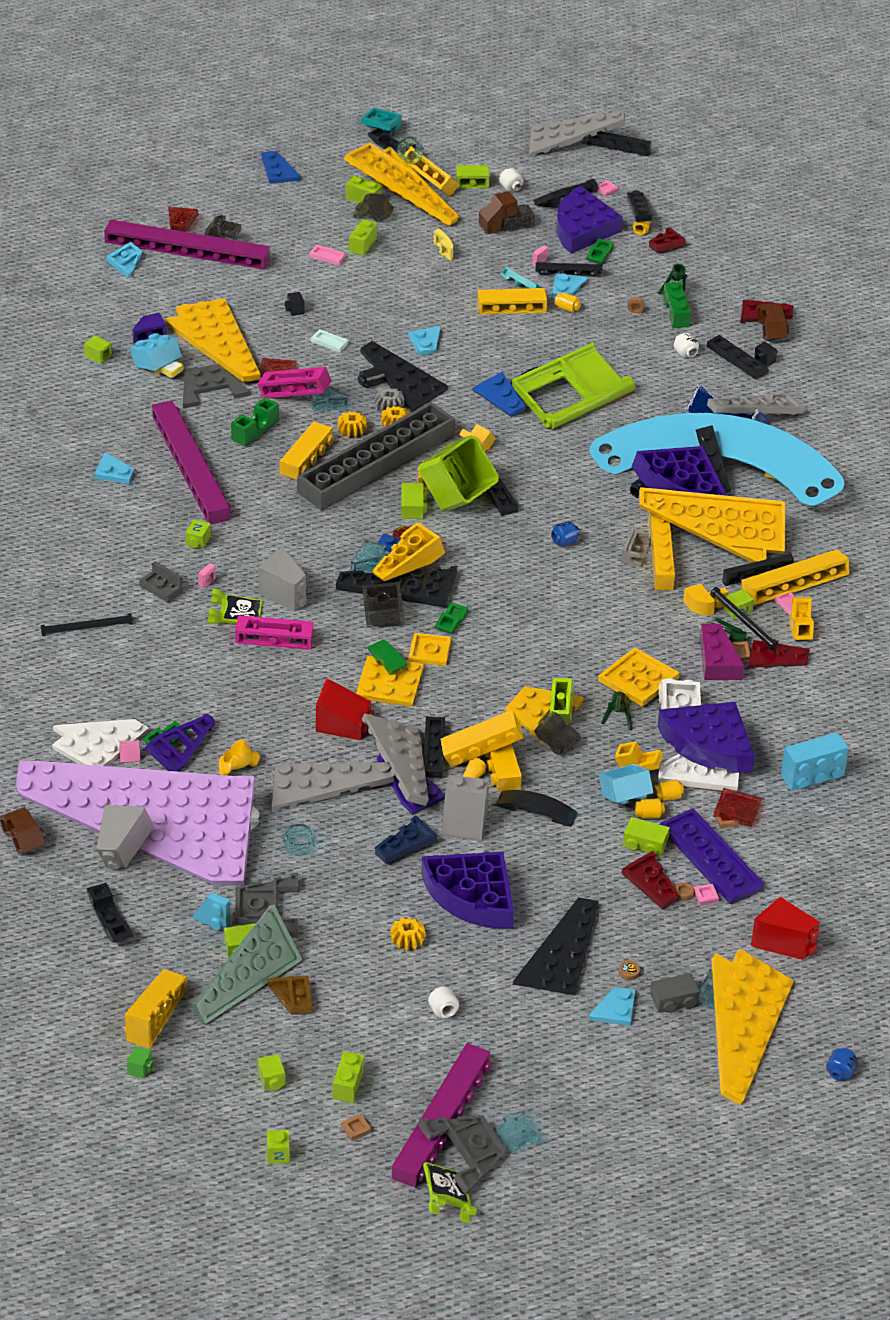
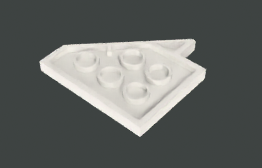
M135 719L53 726V731L62 737L52 744V749L77 764L109 766L120 757V741L140 740L149 733V727Z
M678 754L660 764L658 783L677 779L679 783L682 782L683 786L737 792L739 773L727 772V769L718 767L715 770L706 768Z

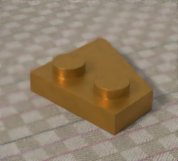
M308 975L268 978V987L290 1014L312 1013Z

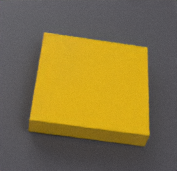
M414 633L408 662L446 666L452 637Z

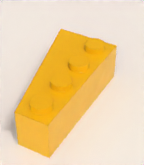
M163 969L155 977L154 981L125 1013L124 1032L126 1033V1041L149 1049L151 1048L187 991V976Z

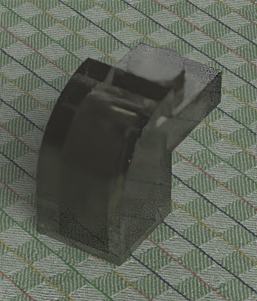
M370 193L366 194L363 202H360L355 207L353 216L355 219H360L370 214L376 222H381L390 217L394 207L382 195Z
M219 215L212 219L205 230V235L224 239L225 237L236 239L241 231V224L226 221V215Z

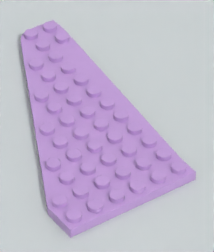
M19 761L16 787L24 799L99 833L105 805L144 806L153 823V829L138 851L211 884L245 885L255 788L254 776H226L47 761Z

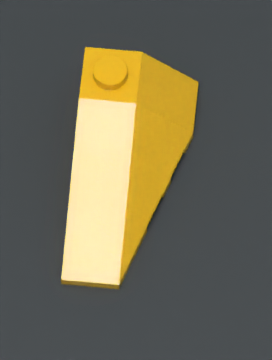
M417 522L403 532L398 544H394L391 547L392 551L390 554L384 556L372 572L381 580L387 581L433 563L445 554L440 536Z

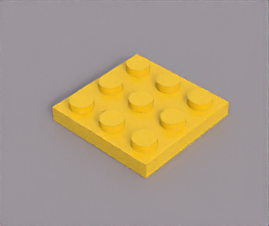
M634 647L599 674L598 681L616 692L625 693L628 699L643 707L659 695V684L662 679L673 678L678 680L680 672Z
M367 655L356 694L370 701L413 707L424 664L405 661L407 663L405 668L389 675L381 662L377 663L373 656Z

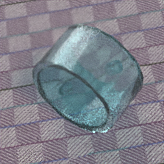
M405 137L397 146V154L406 163L415 164L423 157L424 146L414 137ZM416 144L415 151L405 157V152L409 146Z
M305 824L291 825L286 829L284 835L282 834L281 836L284 839L285 850L293 856H305L311 853L313 848L317 846V843L314 842L313 830ZM297 836L309 839L308 842L303 844H294L289 840Z

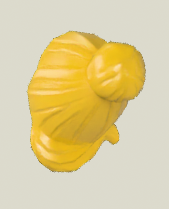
M240 739L231 746L230 750L225 751L223 756H220L219 774L228 776L231 770L241 769L247 765L256 767L260 760V754L257 751L251 750L244 739Z

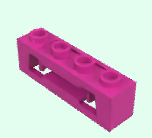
M326 367L265 372L257 385L262 397L275 398L325 393L332 380Z
M238 615L235 628V643L311 650L314 636V622ZM248 635H252L253 639H256L257 635H259L258 641L246 640ZM289 638H293V643H295L296 639H300L302 644L289 643Z

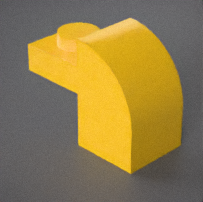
M476 424L471 433L462 429L459 434L462 438L469 435L477 437L484 451L488 450L496 440L491 431Z
M701 583L684 588L683 601L691 611L697 614L713 615L715 608H722L724 606L716 598H712L710 592H707ZM725 587L720 589L724 596L728 595Z
M792 597L789 622L794 640L813 639L814 621L811 618V597Z
M637 741L619 744L614 758L619 767L637 764L653 771L659 769L664 755L661 750L643 753Z

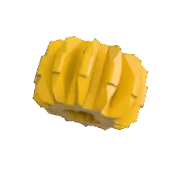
M393 405L392 408L386 407V410H383L381 414V424L385 428L410 414V412L407 411V408H401V406L395 407Z
M348 411V413H342V416H339L338 431L342 433V436L347 435L348 438L351 436L357 438V435L363 436V433H366L367 420L363 413Z
M409 916L408 919L401 917L399 921H394L390 930L392 943L397 944L398 949L404 946L407 952L409 947L413 950L417 946L422 947L423 941L426 938L424 924L419 923L418 918L412 920Z

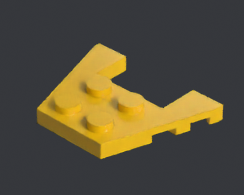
M524 686L507 705L505 712L513 710L521 726L525 727L532 736L537 737L543 745H547L555 735L554 730L540 725L550 713L551 691ZM574 695L573 711H576L584 702L583 696Z

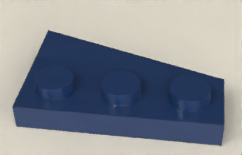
M415 815L411 818V823L408 825L404 824L399 828L397 834L390 835L375 847V854L387 864L437 842V834Z

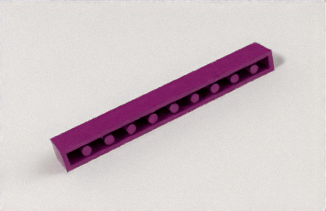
M111 219L104 230L105 243L125 246L131 242L139 249L265 270L270 259V246Z
M172 400L152 404V417L206 521L211 523V525L229 521V514L232 513L231 506L226 502L224 492L220 491L218 481L214 480L212 470L208 469L207 460L203 459L202 451L197 448L195 438L191 437L190 428L186 427L185 419L180 416L178 406L175 407Z

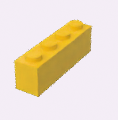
M410 147L402 157L413 170L447 196H451L460 184L413 147Z
M545 288L478 290L479 315L546 313L547 298Z
M313 422L280 460V474L297 480L298 475L307 471L311 465L314 466L317 458L324 454L326 447L332 445L334 441L333 428Z
M510 710L441 738L443 755L452 768L523 739V733L518 717L513 710Z
M512 743L484 754V758H488V772L492 771V786L496 785L497 792L521 789L522 776Z

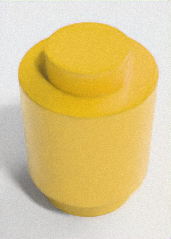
M565 292L558 293L555 299V305L559 309L570 313L579 311L581 307L579 297Z
M677 779L660 782L654 786V794L662 802L681 799L682 794H684V787L682 782L679 783Z
M640 799V801H635L636 817H641V819H660L661 815H664L665 807L664 803L660 802V799Z

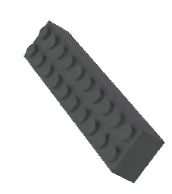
M429 402L298 475L297 493L318 509L323 510L454 436L455 418L433 402Z

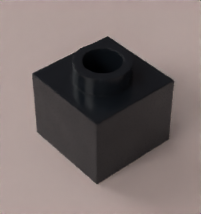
M300 292L287 294L285 309L290 312L291 316L304 314V300Z
M763 342L755 347V359L767 367L776 362V348L767 342Z

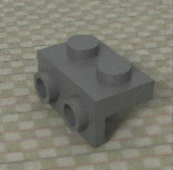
M156 561L152 563V571L139 580L141 587L166 602L183 591L182 577Z

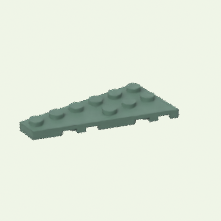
M275 905L268 907L192 1005L201 1023L207 1024L267 984L268 978H276L302 960Z

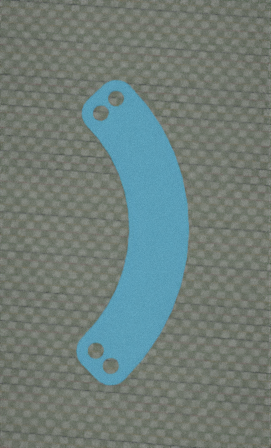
M682 413L659 416L618 428L598 437L590 445V455L602 470L612 474H620L632 468L637 451L700 446L695 430L713 425L721 457L735 459L765 471L787 487L804 505H819L839 494L844 487V479L841 474L811 446L774 426L733 415ZM609 444L612 447V451L608 454H602L599 452L600 446ZM612 456H618L621 459V463L617 466H611L608 464V460ZM824 479H832L834 486L830 489L823 488L821 482ZM809 487H816L819 490V494L815 497H809L805 492Z

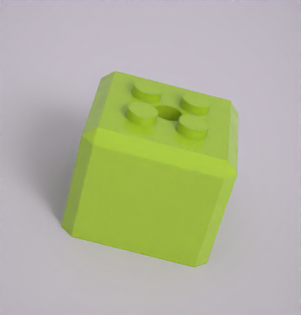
M473 435L446 445L419 464L418 472L438 506L443 511H450L470 503L496 484L499 479L498 473L477 437Z

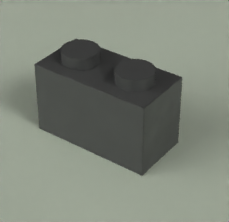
M692 973L651 981L650 995L658 1013H669L675 1009L692 1008L698 1005L700 990Z

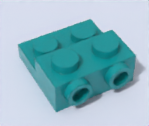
M372 108L361 118V124L369 128H380L382 131L390 132L399 129L402 122V114L378 108Z

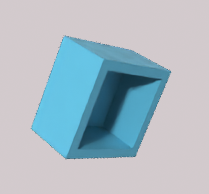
M158 333L150 335L146 340L136 342L135 346L130 348L135 366L143 369L157 370L182 357L176 337L159 335Z
M637 764L598 773L602 796L617 804H626L633 798L644 799L648 794L653 793L649 770Z

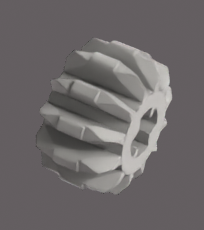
M390 387L389 389L383 388V390H378L375 397V406L377 410H381V413L383 410H386V407L392 408L393 405L395 407H404V396L397 388L391 389Z

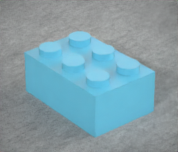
M838 732L785 747L781 777L791 791L840 778L845 775L848 746Z

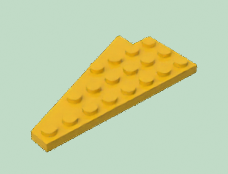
M369 142L345 155L344 160L349 162V165L357 167L365 175L374 178L376 182L384 184L389 190L400 194L403 199L409 200L416 207L424 209L429 215L441 220L443 224L450 226L458 221L459 215L391 147L381 150Z
M225 299L176 306L178 316L164 318L168 328L242 382L260 380V372Z
M640 487L639 508L751 563L765 560L766 553L783 554L785 552V501Z
M739 948L732 962L715 953L711 960L720 1093L730 1101L741 1105L794 980Z

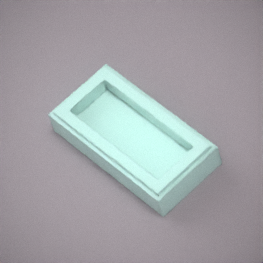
M321 329L311 337V342L337 352H341L349 344V340Z

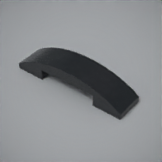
M380 128L368 133V136L375 144L383 149L391 147L400 157H403L410 147L417 151L423 149L422 145L413 141L405 144L391 138L390 131H382Z
M526 790L502 791L495 804L497 807L514 811L515 808H520L552 817V822L569 827L572 826L577 815L574 809L555 798Z
M107 883L87 888L91 905L108 939L114 943L132 938L133 933L127 922L123 921L114 904L113 895Z

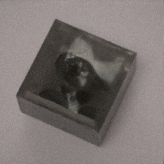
M400 582L362 586L367 628L405 625Z

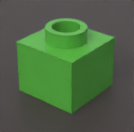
M138 1046L134 1047L127 1060L128 1075L144 1079L146 1073L152 1071L154 1060L151 1057V1050Z

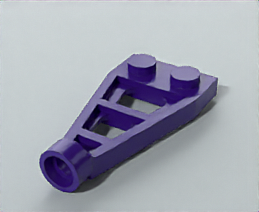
M204 714L202 717L159 734L146 745L145 749L167 771L178 772L187 764L206 733L215 726V720L211 715ZM192 729L198 737L192 741L184 732ZM178 738L186 745V749L180 754L168 742Z
M381 753L377 757L378 763L385 762ZM395 776L394 782L390 783L400 803L412 815L445 800V794L427 778L428 802L426 806L407 801L398 786L399 781Z

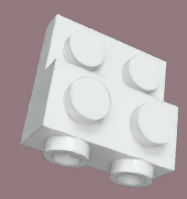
M673 678L662 679L659 684V703H661V709L701 705L700 682H694L693 680L678 681Z

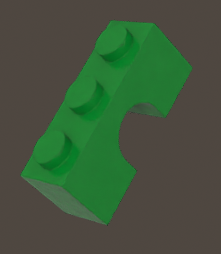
M681 282L664 283L663 300L666 308H670L669 319L672 328L689 327L691 312Z
M266 397L254 405L252 418L242 414L231 422V439L243 446L248 445L279 421V404Z

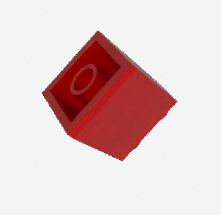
M326 679L316 703V732L361 740L363 734L367 735L369 729L368 724H364L362 721L364 713L374 716V710H371V701L330 679Z
M780 896L754 918L751 946L804 960L808 955L813 956L818 948L817 938L820 934V922Z

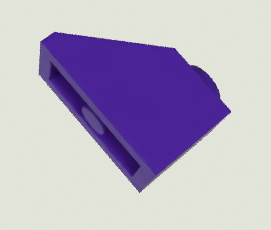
M159 312L145 315L139 320L132 330L133 343L146 340L155 333L167 335L166 323Z

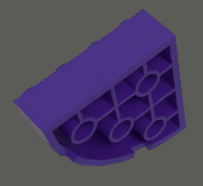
M580 186L572 190L560 202L557 210L556 233L563 247L572 254L595 244L598 238L604 240L622 232L623 216Z
M703 446L637 451L632 468L648 488L727 496Z
M736 702L659 709L657 727L664 740L673 745L675 751L681 756L696 764L714 770L718 767L727 769V772H753L755 754Z
M503 851L422 856L421 874L424 885L431 897L442 908L466 922L479 926L513 929L514 909Z

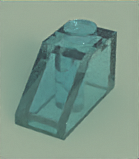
M328 386L325 393L310 394L313 412L348 410L347 394Z
M365 540L351 561V571L363 570L365 573L373 571L382 558L388 555L386 554V546Z

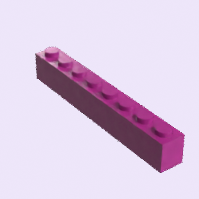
M466 1043L421 1119L437 1120V1118L441 1117L456 1119L458 1116H463L466 1103L470 1104L472 1102L475 1088H480L484 1073L488 1074L492 1067L490 1051ZM417 1124L392 1165L391 1179L414 1188L417 1187L419 1182H424L426 1176L423 1164L425 1162L435 1164L437 1159L436 1153L438 1150L442 1151L444 1149L448 1134L445 1133L428 1140Z

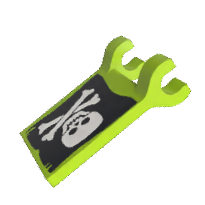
M212 589L211 603L221 604L220 612L215 609H209L207 623L218 624L223 622L236 624L238 615L260 617L262 600L226 595L219 589Z
M425 1162L423 1167L430 1193L429 1212L438 1215L440 1213L439 1205L444 1207L446 1204L461 1208L459 1216L461 1222L470 1223V1214L475 1216L477 1209L471 1205L469 1194H464L454 1179L455 1175L459 1172Z

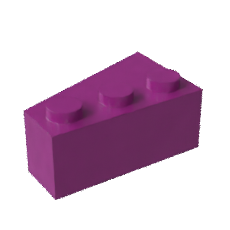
M701 624L700 648L704 680H743L744 664L722 625Z

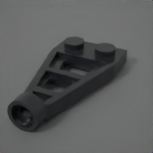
M589 179L584 183L550 192L533 201L535 206L542 204L543 207L559 201L561 197L566 196L580 186L590 193L595 192L598 189V184L595 179Z

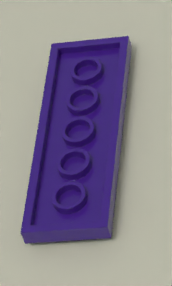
M694 808L660 823V825L670 827L669 839L701 874L714 885L715 889L729 904H733L764 889V883Z

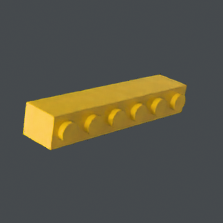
M649 512L648 521L655 590H673L675 571L670 522Z
M836 549L743 579L742 589L753 597L754 606L773 600L783 594L788 595L787 593H794L849 575V558Z

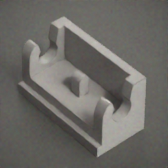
M631 527L622 549L621 563L641 567L650 541L642 540L640 536L647 538L649 535L647 532L635 530V528Z

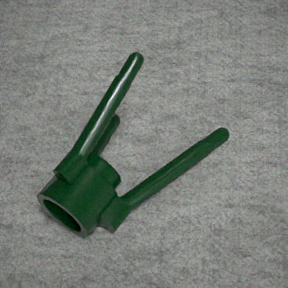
M676 263L664 283H669L671 279L674 281L682 280V287L685 293L686 279L688 277L685 274L686 268L682 264ZM664 284L660 288L658 294H661L664 291Z
M715 618V621L724 625L722 626L724 631L730 633V641H745L746 631L724 620Z
M619 691L612 695V700L608 703V708L601 724H605L612 709L616 712L625 710L628 728L630 731L633 730L629 711L630 705L627 703L625 693Z

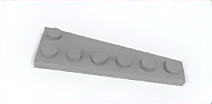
M789 393L771 394L770 397H766L763 394L758 395V398L750 395L746 396L745 399L741 397L708 399L707 406L715 414L730 413L737 415L738 413L752 415V413L767 415V413L781 415L782 413H787L789 415L804 414L805 407Z

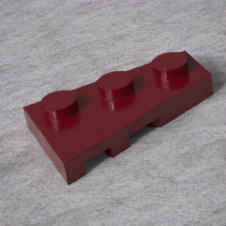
M743 299L740 323H746L747 321L758 322L756 305L781 303ZM782 303L781 307H783L785 319H792L794 305Z
M753 640L748 669H754L755 667L772 668V666H807L810 649L778 644L774 650H770L764 641Z
M654 851L622 868V875L662 910L678 901V893L670 879L665 876L663 867L657 862Z

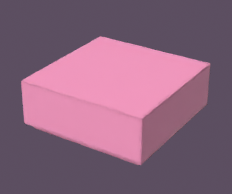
M607 180L598 184L597 191L606 197L617 192L618 187Z
M542 246L533 252L532 265L535 266L536 262L544 263L548 260V247Z
M211 563L198 573V583L202 588H206L216 579L215 565Z
M139 740L119 742L120 763L140 761Z
M713 884L694 887V894L699 905L719 902V896Z

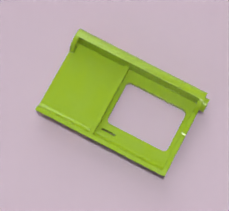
M593 342L512 379L514 390L543 422L544 426L551 430L635 390L633 379L630 376H624L621 379L596 351ZM565 378L583 398L582 401L554 414L550 412L545 414L528 393L558 379Z

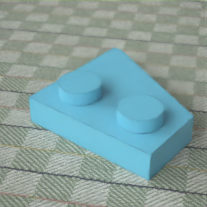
M130 242L107 255L106 261L119 272L130 277L142 256V250Z
M556 274L552 297L556 298L558 293L563 292L573 295V293L580 289V286L587 283L588 277Z
M440 326L408 332V337L419 356L436 353Z
M104 453L94 478L130 484L134 475V468Z
M211 892L192 918L210 925L215 930L224 931V928L230 927V900Z
M614 987L590 1013L589 1020L630 1026L635 990Z

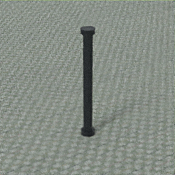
M718 587L711 590L710 596L720 601L764 641L768 649L774 650L778 646L776 639L769 637L726 598Z
M127 613V616L51 626L40 625L42 636H46L49 633L129 623L130 625L133 624L132 614Z

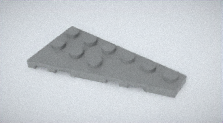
M625 111L600 113L589 117L583 116L577 119H567L566 121L531 127L530 157H536V154L540 152L548 153L551 148L556 146L562 148L581 141L584 136L589 134L591 136L597 135V132L600 130L608 131L625 125Z
M364 713L362 721L364 724H368L369 734L375 737L377 741L376 746L386 764H390L392 775L398 778V786L405 799L409 802L426 806L428 792L419 728Z
M386 762L275 765L272 811L279 810V808L285 806L290 808L296 807L297 803L305 801L312 803L340 796L341 792L348 790L351 793L356 792L358 788L364 786L372 788L394 782V776L391 773L392 768Z

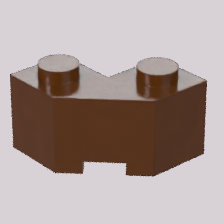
M510 191L494 194L486 208L483 207L479 211V225L486 234L502 231V219L517 215L518 201Z
M781 304L756 305L758 322H762L763 338H787L789 325L786 324Z
M25 807L0 816L2 830L5 836L11 835L18 854L45 844L43 829L39 828L29 810Z

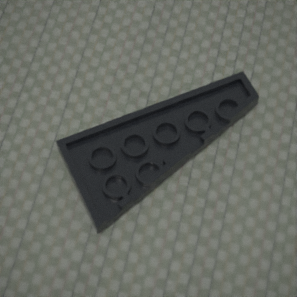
M374 341L360 348L361 354L374 367L382 368L385 375L384 381L391 389L397 388L398 391L402 392L405 399L404 404L409 407L411 412L419 409L448 390V385Z
M451 566V569L434 567V570L418 568L387 581L381 580L373 573H365L363 570L340 571L336 581V589L446 607L457 574V566Z
M578 897L513 980V985L576 996L599 901Z

